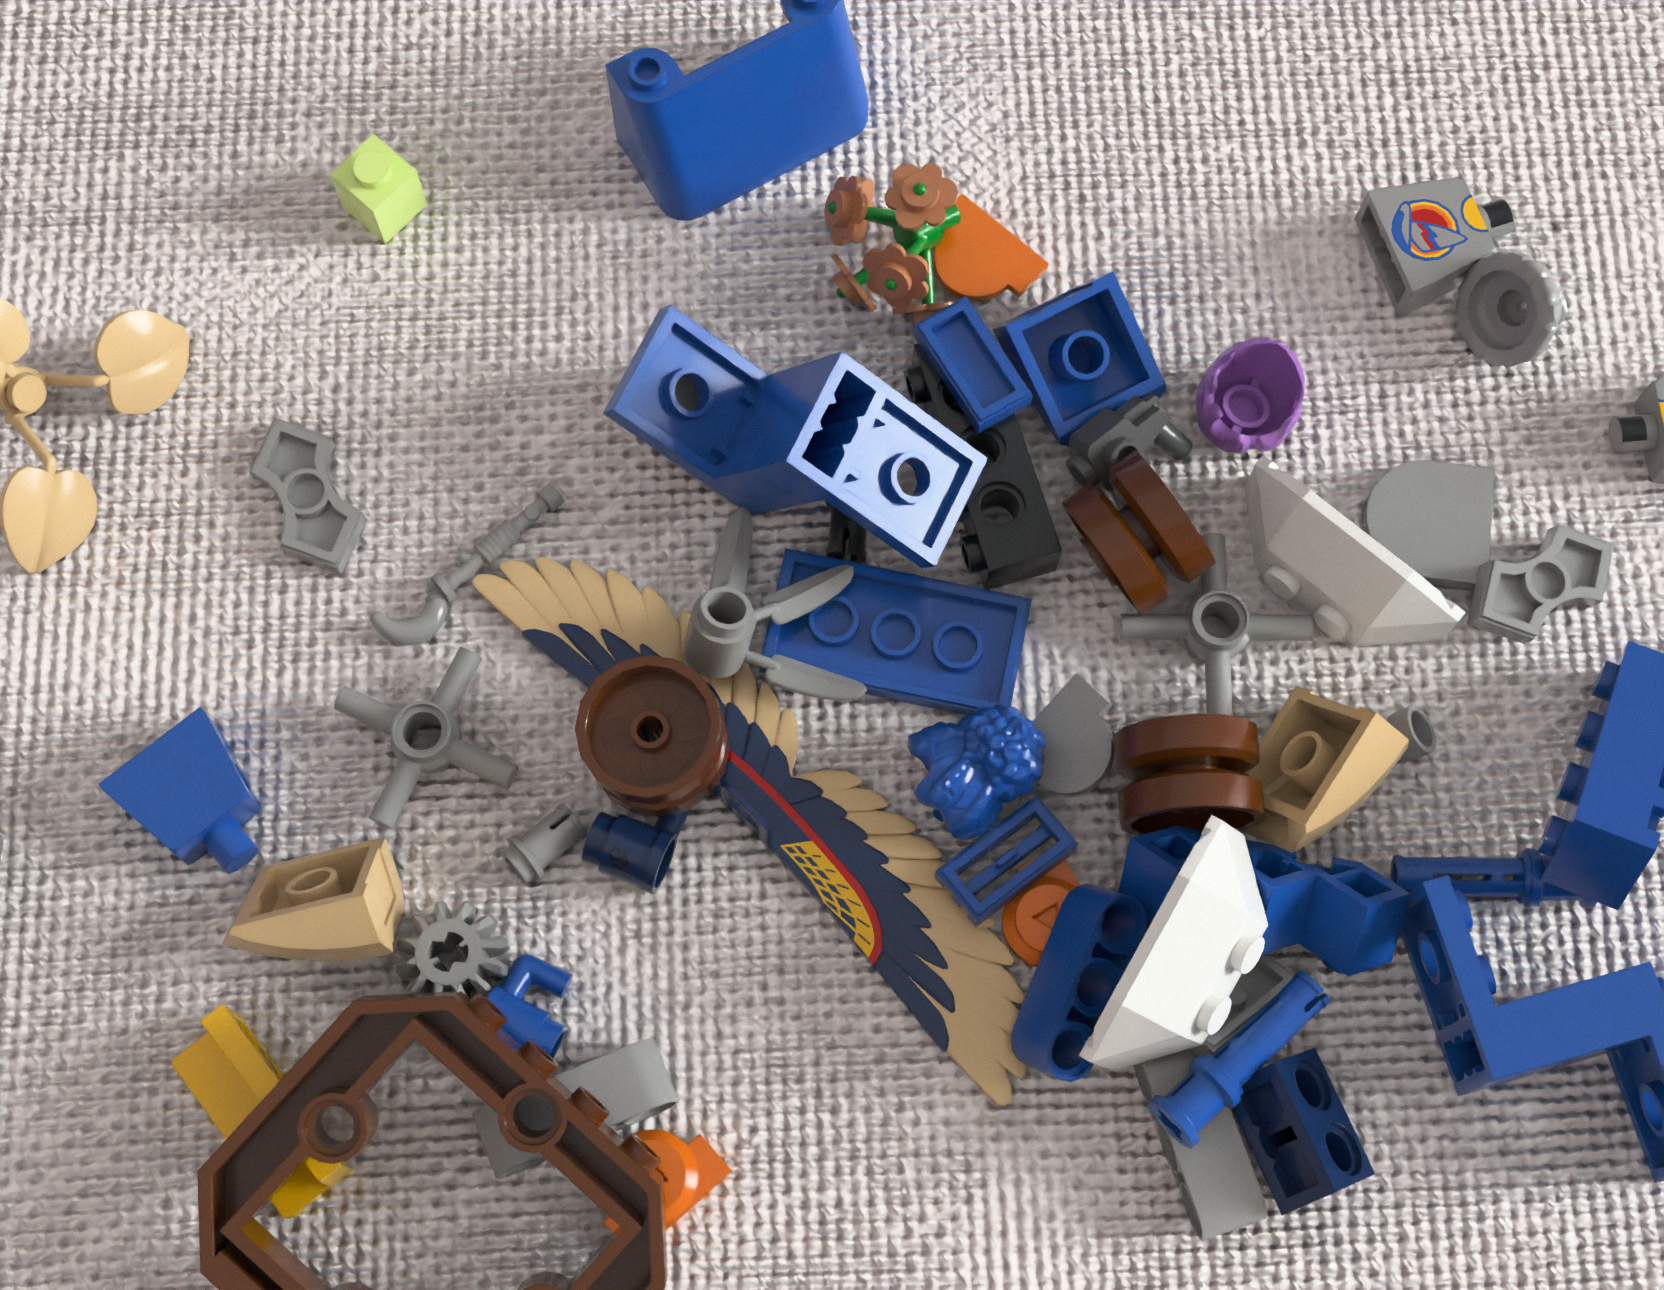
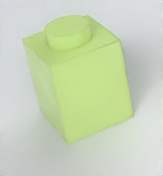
M374 134L330 173L343 209L384 244L390 241L427 205L417 170Z

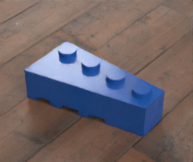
M1628 641L1617 663L1605 660L1591 694L1602 699L1598 713L1590 710L1587 711L1574 743L1575 747L1585 750L1580 765L1573 762L1569 763L1556 795V799L1567 802L1562 818L1551 815L1537 851L1548 856L1540 879L1541 881L1616 910L1620 908L1654 855L1661 834L1656 832L1660 818L1664 817V653Z

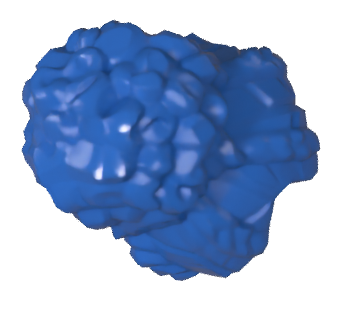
M996 704L992 708L982 707L973 715L964 716L958 724H946L940 721L932 726L924 727L921 731L908 736L910 754L920 759L929 771V775L916 787L914 794L917 801L925 806L934 808L932 812L934 817L944 822L948 832L954 838L968 840L989 832L991 825L997 821V816L1002 810L1003 803L1014 801L1017 796L1030 793L1035 788L1034 782L1041 779V766L1044 763L1042 749L1046 747L1044 736L1041 731L1036 730L1032 721L1025 719L1017 708L1008 707L1003 704Z

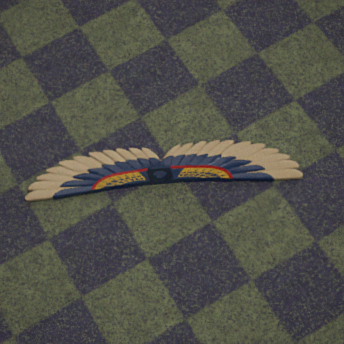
M536 557L535 565L538 571L528 563L519 560L502 561L499 564L501 572L507 579L493 574H478L473 579L476 591L521 631L526 641L588 689L596 677L619 661L640 656L652 655L672 658L690 667L683 655V643L691 614L686 610H681L678 620L665 600L653 588L646 586L641 594L627 577L614 569H607L606 581L596 570L577 559L571 560V571H569L557 561L545 557ZM744 662L741 669L729 677L710 678L701 675L717 698L725 718L730 741L726 771L712 793L782 861L832 916L941 1052H947L994 1104L1005 1107L1012 1100V1086L1006 1071L1020 1080L1026 1076L1027 1065L1016 1058L1011 1046L1012 1030L1019 1014L1014 1004L1022 1005L1025 995L1015 978L1004 968L1013 966L1014 957L1006 945L988 930L994 926V919L990 916L979 926L975 927L968 919V912L963 906L958 907L951 898L952 893L946 886L942 887L935 879L936 870L945 864V862L938 861L942 857L941 851L930 841L922 837L910 835L916 831V826L908 818L893 812L878 811L888 807V800L873 790L857 788L861 786L862 778L848 771L820 770L798 776L793 775L798 752L797 721L789 708H785L782 714L780 713L778 698L768 684L763 683L760 686L759 694H757L756 680L747 662ZM660 730L649 734L648 737L655 741L662 733ZM960 874L958 877L962 880L964 884L967 883L966 880Z

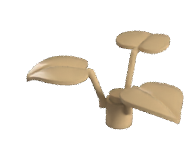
M0 298V410L6 411V424L16 428L43 464V470L33 466H23L14 470L5 482L0 495V524L6 545L16 563L26 572L39 573L81 545L94 526L97 515V500L90 481L83 474L72 469L56 471V459L24 421V416L34 413L44 404L47 395L46 387L50 385L101 387L107 385L109 403L113 409L120 413L138 415L157 409L174 394L186 372L189 359V337L185 327L151 311L138 309L121 312L103 325L95 341L94 359L98 368L103 373L97 375L56 374L46 371L38 372L33 368L15 362L28 349L30 331L21 312L14 305Z

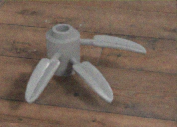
M745 506L737 508L731 514L719 544L711 576L710 590L695 602L683 643V655L686 662L693 670L710 678L729 677L738 672L744 662L766 669L764 678L769 684L791 692L835 701H854L862 697L867 689L859 681L777 654L769 658L748 650L757 621L770 616L773 623L783 625L813 611L839 594L851 582L854 575V567L846 564L820 572L764 596L760 602L761 607L753 609L750 600L744 594L751 554L752 518Z

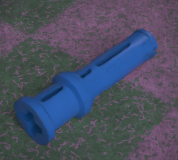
M1526 848L1523 851H1519L1515 858L1463 856L1403 857L1402 855H1394L1391 862V881L1408 892H1411L1422 882L1434 879V874H1483L1484 878L1482 880L1450 879L1454 891H1461L1465 897H1516L1517 902L1525 907H1537L1541 901H1578L1579 906L1582 908H1593L1597 904L1593 900L1541 881L1540 879L1548 856L1540 855L1536 848ZM1513 875V880H1503V876Z
M1298 971L1275 997L1266 1003L1212 1056L1206 1053L1203 1056L1198 1055L1189 1064L1191 1072L1165 1097L1156 1095L1149 1101V1108L1155 1118L1179 1143L1192 1149L1200 1141L1198 1132L1224 1107L1233 1109L1241 1101L1240 1096L1244 1093L1242 1086L1251 1076L1289 1042L1312 1017L1316 1016L1330 1003L1327 994L1322 993L1320 996H1317L1324 989L1311 976L1303 971Z

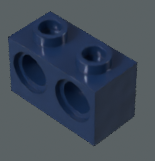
M1316 1048L1274 1062L1256 1071L1242 1086L1244 1093L1240 1096L1241 1101L1233 1108V1111L1281 1215L1331 1195L1375 1174Z

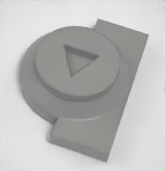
M1077 673L1032 721L1036 730L1042 732L1046 741V747L1042 749L1044 755V763L1041 766L1042 777L1039 781L1034 782L1035 788L1027 794L1029 796L1040 785L1060 795L1085 793L1103 781L1113 764L1115 755L1114 738L1109 726L1102 719V716L1112 705Z

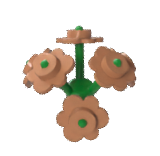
M928 163L922 166L921 169L913 164L900 165L894 170L892 175L894 187L888 189L885 193V204L888 208L892 209L888 210L875 208V204L872 201L875 190L872 179L860 178L858 176H851L850 178L839 177L834 185V189L827 197L824 209L826 223L828 226H831L830 236L832 243L838 246H842L848 241L854 244L861 243L866 235L867 222L870 221L893 227L896 243L888 244L885 250L877 248L869 250L863 258L864 268L855 275L851 274L836 253L832 255L831 258L840 268V271L831 277L838 286L837 296L839 298L846 297L853 307L864 300L873 312L877 307L861 287L867 282V286L872 292L883 295L887 303L895 307L892 308L893 315L912 314V325L954 303H935L931 248L941 243L943 231L959 224L961 221L959 209L955 205L958 199L956 184L948 178H942L941 168L936 164ZM913 299H922V305L909 306Z

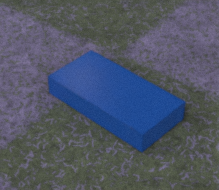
M967 296L913 325L912 335L977 433L986 430L1031 404L1032 393Z

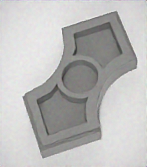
M275 417L249 472L253 479L268 486L281 500L285 514V525L280 548L287 556L342 575L367 519L359 509L342 500L333 488L330 464L335 444L332 438Z
M1558 524L1547 530L1540 549L1528 561L1510 563L1490 560L1480 565L1467 624L1521 644L1534 640L1545 617L1556 606L1562 604H1581L1592 607L1603 602L1614 544Z

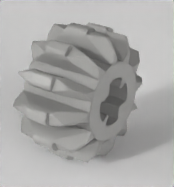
M444 901L435 903L434 913L437 921L431 925L423 916L415 914L411 918V923L421 935L418 939L408 936L400 937L397 942V947L401 951L414 956L396 966V972L401 978H416L411 983L407 991L408 994L462 991L470 998L469 993L477 990L478 993L487 998L493 990L485 981L487 975L495 978H505L509 972L507 965L499 960L491 959L504 954L510 949L506 937H490L498 925L497 920L492 914L484 915L475 921V907L468 901H464L459 906L454 919H452L451 912ZM459 944V947L467 955L465 963L454 962L450 971L447 972V968L439 960L442 952L453 953L456 945Z

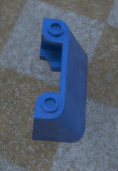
M780 0L782 11L789 23L685 76L668 53L657 48H641L605 65L616 138L657 205L667 216L681 221L700 218L853 139L864 130L868 122L869 98L844 0Z

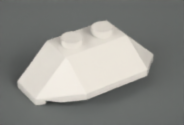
M1263 455L1256 462L1245 484L1255 568L1263 574L1264 582L1275 594L1287 600L1294 598L1313 613L1314 622L1326 634L1339 640L1344 638L1353 646L1442 641L1466 613L1451 600L1444 598L1437 588L1289 473L1281 471L1270 459Z
M1211 815L1201 833L1202 836L1191 850L1094 1027V1032L1091 1037L1089 1036L1079 1056L1085 1060L1116 1071L1203 1045L1208 1034L1216 1033L1227 1019L1231 1009V999L1229 996L1241 974L1250 972L1260 959L1265 945V940L1262 936L1268 927V922L1245 836Z

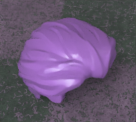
M1254 337L1234 344L1219 355L1206 370L1197 390L1196 410L1198 426L1203 434L1218 448L1229 453H1245L1249 449L1264 452L1280 446L1301 416L1305 392V376L1295 353L1289 350L1288 345H1282L1279 340H1271L1268 337Z

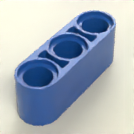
M1091 884L1076 886L1067 894L1013 1026L1011 1046L1019 1061L1059 1080L1069 1082L1081 1079L1091 1070L1094 1064L1080 1057L1079 1054L1089 1036L1091 1037L1094 1032V1027L1146 933V911L1142 903L1135 897Z

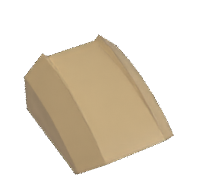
M1295 686L1258 744L1259 763L1245 772V774L1262 782L1265 821L1254 827L1244 829L1245 833L1290 853L1312 843L1344 821L1368 799L1408 748L1409 739L1374 711L1362 707L1355 709L1319 697L1311 690Z
M386 837L261 867L222 944L256 954L294 960H355L392 954V944L401 917H406L402 881Z

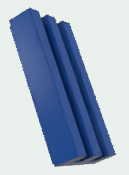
M1036 795L937 869L935 879L942 887H947L952 893L951 898L958 907L963 906L968 912V919L977 927L1077 850L1078 842ZM1034 818H1037L1042 826L964 884L958 877ZM1051 837L1056 840L1057 843L983 900L979 902L975 897L980 891Z

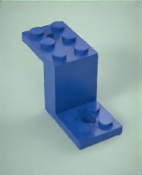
M671 304L659 309L603 412L604 415L739 508L745 506L751 516L825 500L920 568L936 566L988 459L843 351L768 375ZM680 377L690 380L697 389L698 403L693 411L683 408L677 401L675 387ZM902 462L909 464L915 471L917 485L911 496L901 490L897 481V471Z
M1448 875L1424 881L1410 892L1411 896L1400 934L1457 1096L1459 1097L1607 1054L1654 1183L1664 1181V979L1660 976L1656 977L1651 961L1495 1006L1492 995L1496 993L1494 973L1488 960L1483 955L1477 956L1468 931L1473 926L1472 914L1463 893L1459 890L1454 891Z

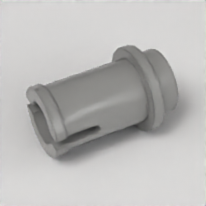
M564 803L559 804L556 810L519 839L514 835L507 839L510 846L503 850L501 855L522 882L526 883L533 877L541 880L545 876L543 869L580 839L583 840L588 836L586 829L574 813L569 816L571 811Z

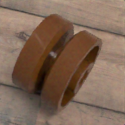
M1133 451L1108 470L1109 484L1122 504V509L1117 511L1099 488L1089 484L1061 502V505L1081 534L1082 538L1079 541L1112 587L1118 586L1140 616H1143L1169 597L1168 584L1153 560L1159 556L1177 579L1190 583L1214 566L1216 561L1203 538L1166 485L1137 451Z
M645 655L619 661L596 677L580 701L575 725L580 756L609 799L632 813L664 817L688 811L711 795L726 771L730 741L725 718L717 698L698 672L676 659ZM660 730L662 735L657 740L650 742L648 735Z
M1222 714L1175 715L1140 721L1123 727L1114 734L1117 773L1133 781L1118 792L1119 817L1122 831L1137 836L1174 826L1203 831L1211 815L1224 821L1237 831L1254 827L1265 821L1262 782L1245 774V772L1259 763L1260 756L1256 723L1246 718Z

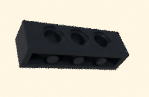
M914 344L912 367L904 370L905 382L912 403L915 405L923 403L925 412L977 451L988 454L994 460L992 465L982 469L960 515L966 536L960 538V547L968 572L970 574L979 572L984 589L990 590L1056 571L1062 548L1016 414L1014 413L986 430L977 433L964 412L955 411L945 403L953 395L920 345ZM990 507H1002L1011 513L1014 520L1004 525H997L989 522L982 512Z

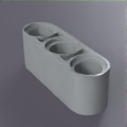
M653 1038L629 1044L555 1075L572 1093L579 1086H582L594 1095L610 1112V1115L604 1122L615 1132L664 1112L679 1102ZM532 1095L524 1097L519 1102L518 1114L524 1126L531 1130L540 1131L548 1129L553 1125L555 1115L553 1107L548 1100L541 1096ZM487 1104L473 1112L474 1122L496 1179L520 1173L548 1161L539 1152H524L511 1146L500 1132L498 1114Z
M1186 1049L1133 1066L1191 1225L1199 1239L1204 1241L1266 1219L1267 1208L1230 1108L1224 1107L1198 1132L1200 1141L1192 1149L1185 1147L1171 1136L1151 1112L1148 1105L1149 1101L1156 1095L1165 1097L1191 1072L1189 1064L1198 1055L1192 1050Z

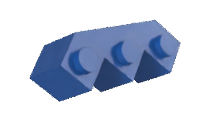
M1174 826L1131 837L1118 892L1133 896L1142 903L1147 915L1146 932L1191 850L1202 836L1201 830ZM1246 840L1268 922V927L1262 936L1265 940V945L1261 956L1300 944L1320 957L1326 967L1347 976L1358 974L1392 961L1410 900V892L1361 862L1333 857L1330 868L1297 862L1296 851L1290 853L1272 844Z

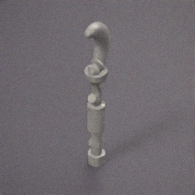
M548 483L536 493L538 498L532 504L526 506L519 515L511 521L504 520L502 524L498 525L483 540L479 541L474 546V553L461 552L460 563L463 564L460 567L452 570L445 577L439 572L430 577L431 581L425 589V592L428 593V596L425 598L427 602L418 615L407 620H394L381 612H375L370 616V621L375 630L385 639L402 645L419 644L432 638L443 625L447 614V602L449 603L457 598L454 589L469 580L484 564L491 565L493 561L502 556L503 553L521 539L520 533L528 526L536 522L547 510L553 512L564 503L563 497Z

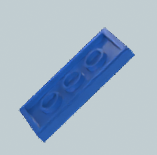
M785 548L776 591L840 565L847 564L853 566L854 575L851 582L839 594L797 619L783 625H777L769 617L761 655L769 658L777 654L848 677L864 684L867 689L864 693L866 695L967 716L973 715L982 707L992 708L996 704L1011 707L1032 602L1031 598ZM758 667L760 673L766 672V669Z

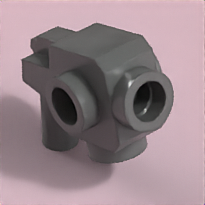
M1149 393L1143 399L1134 395L1115 411L1105 407L1070 435L1068 446L1073 456L1066 461V466L1073 478L1082 487L1087 484L1097 485L1106 491L1113 492L1109 484L1108 470L1133 451H1137L1150 465L1151 463L1145 452L1157 444L1175 460H1181L1190 453L1192 441L1169 422L1171 417L1158 408L1160 398L1152 393Z

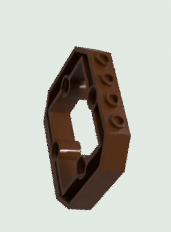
M462 991L363 996L354 1000L197 1171L200 1273L219 1290H372L364 1284L353 1282L340 1284L330 1289L254 1218L310 1156L319 1162L335 1164L347 1161L370 1143L377 1131L379 1117L376 1105L368 1093L416 1040L498 1114L500 1132L511 1146L524 1152L541 1153L619 1225L571 1280L560 1273L544 1271L531 1275L521 1283L518 1290H664L668 1277L664 1176L655 1169L661 1162V1159L635 1134L630 1133L624 1140L609 1127L604 1120L610 1115V1112L589 1091L579 1086L572 1093L553 1075L559 1068L558 1064L539 1045L528 1039L521 1046L501 1027L508 1019L482 994L477 992L471 999ZM534 1095L548 1100L554 1110L553 1125L548 1129L540 1131L531 1130L524 1126L518 1114L519 1102L524 1097ZM327 1107H342L350 1113L355 1125L354 1134L350 1140L338 1141L328 1136L325 1132L322 1119Z

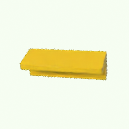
M221 1004L200 1020L208 1032L172 1060V1066L225 1139H227L284 1077V1074L240 1015ZM310 1156L271 1199V1202L284 1218L291 1219L354 1169L348 1161L330 1164L319 1162Z

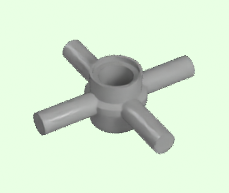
M1208 533L1201 535L1211 551L1216 564L1201 574L1202 596L1191 602L1184 614H1144L1143 616H1140V614H1120L1119 635L1120 639L1183 640L1188 652L1197 660L1205 663L1207 714L1233 716L1230 659L1243 650L1248 640L1311 641L1314 633V622L1312 615H1250L1244 601L1236 594L1227 591L1225 536L1220 533ZM1217 617L1223 620L1228 625L1231 636L1225 638L1211 636L1203 628L1201 619Z
M459 647L431 702H412L400 711L347 686H344L338 693L334 709L389 734L392 750L399 760L368 817L375 823L392 829L421 774L437 773L448 768L451 764L505 789H509L512 785L519 767L463 741L460 726L453 715L482 661L478 654L469 649ZM432 725L442 729L439 741L431 748L418 750L411 747V739L420 728Z

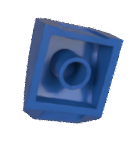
M1114 272L1100 275L1073 287L993 329L1002 350L1032 393V404L1060 445L1068 446L1070 435L1105 407L1115 411L1134 395L1143 399L1149 393H1152L1161 398L1166 391L1165 381Z

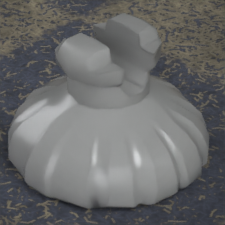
M1501 251L1481 258L1470 267L1458 288L1459 297L1456 301L1455 314L1458 317L1457 327L1463 339L1467 341V346L1476 357L1483 358L1486 363L1498 367L1505 366L1509 368L1537 358L1546 350L1559 325L1567 318L1566 298L1564 297L1559 300L1560 291L1555 280L1550 277V272L1542 263L1521 252L1510 253L1508 251Z

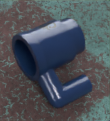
M690 809L685 812L659 817L655 826L623 814L615 817L605 812H600L586 838L582 860L598 866L599 872L637 886L650 894H655L668 871L676 848L678 835Z

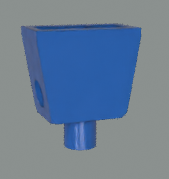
M201 707L98 784L109 797L187 865L195 863L210 852L223 870L230 874L247 865L259 851L258 847L241 826L259 813L262 809L222 731Z

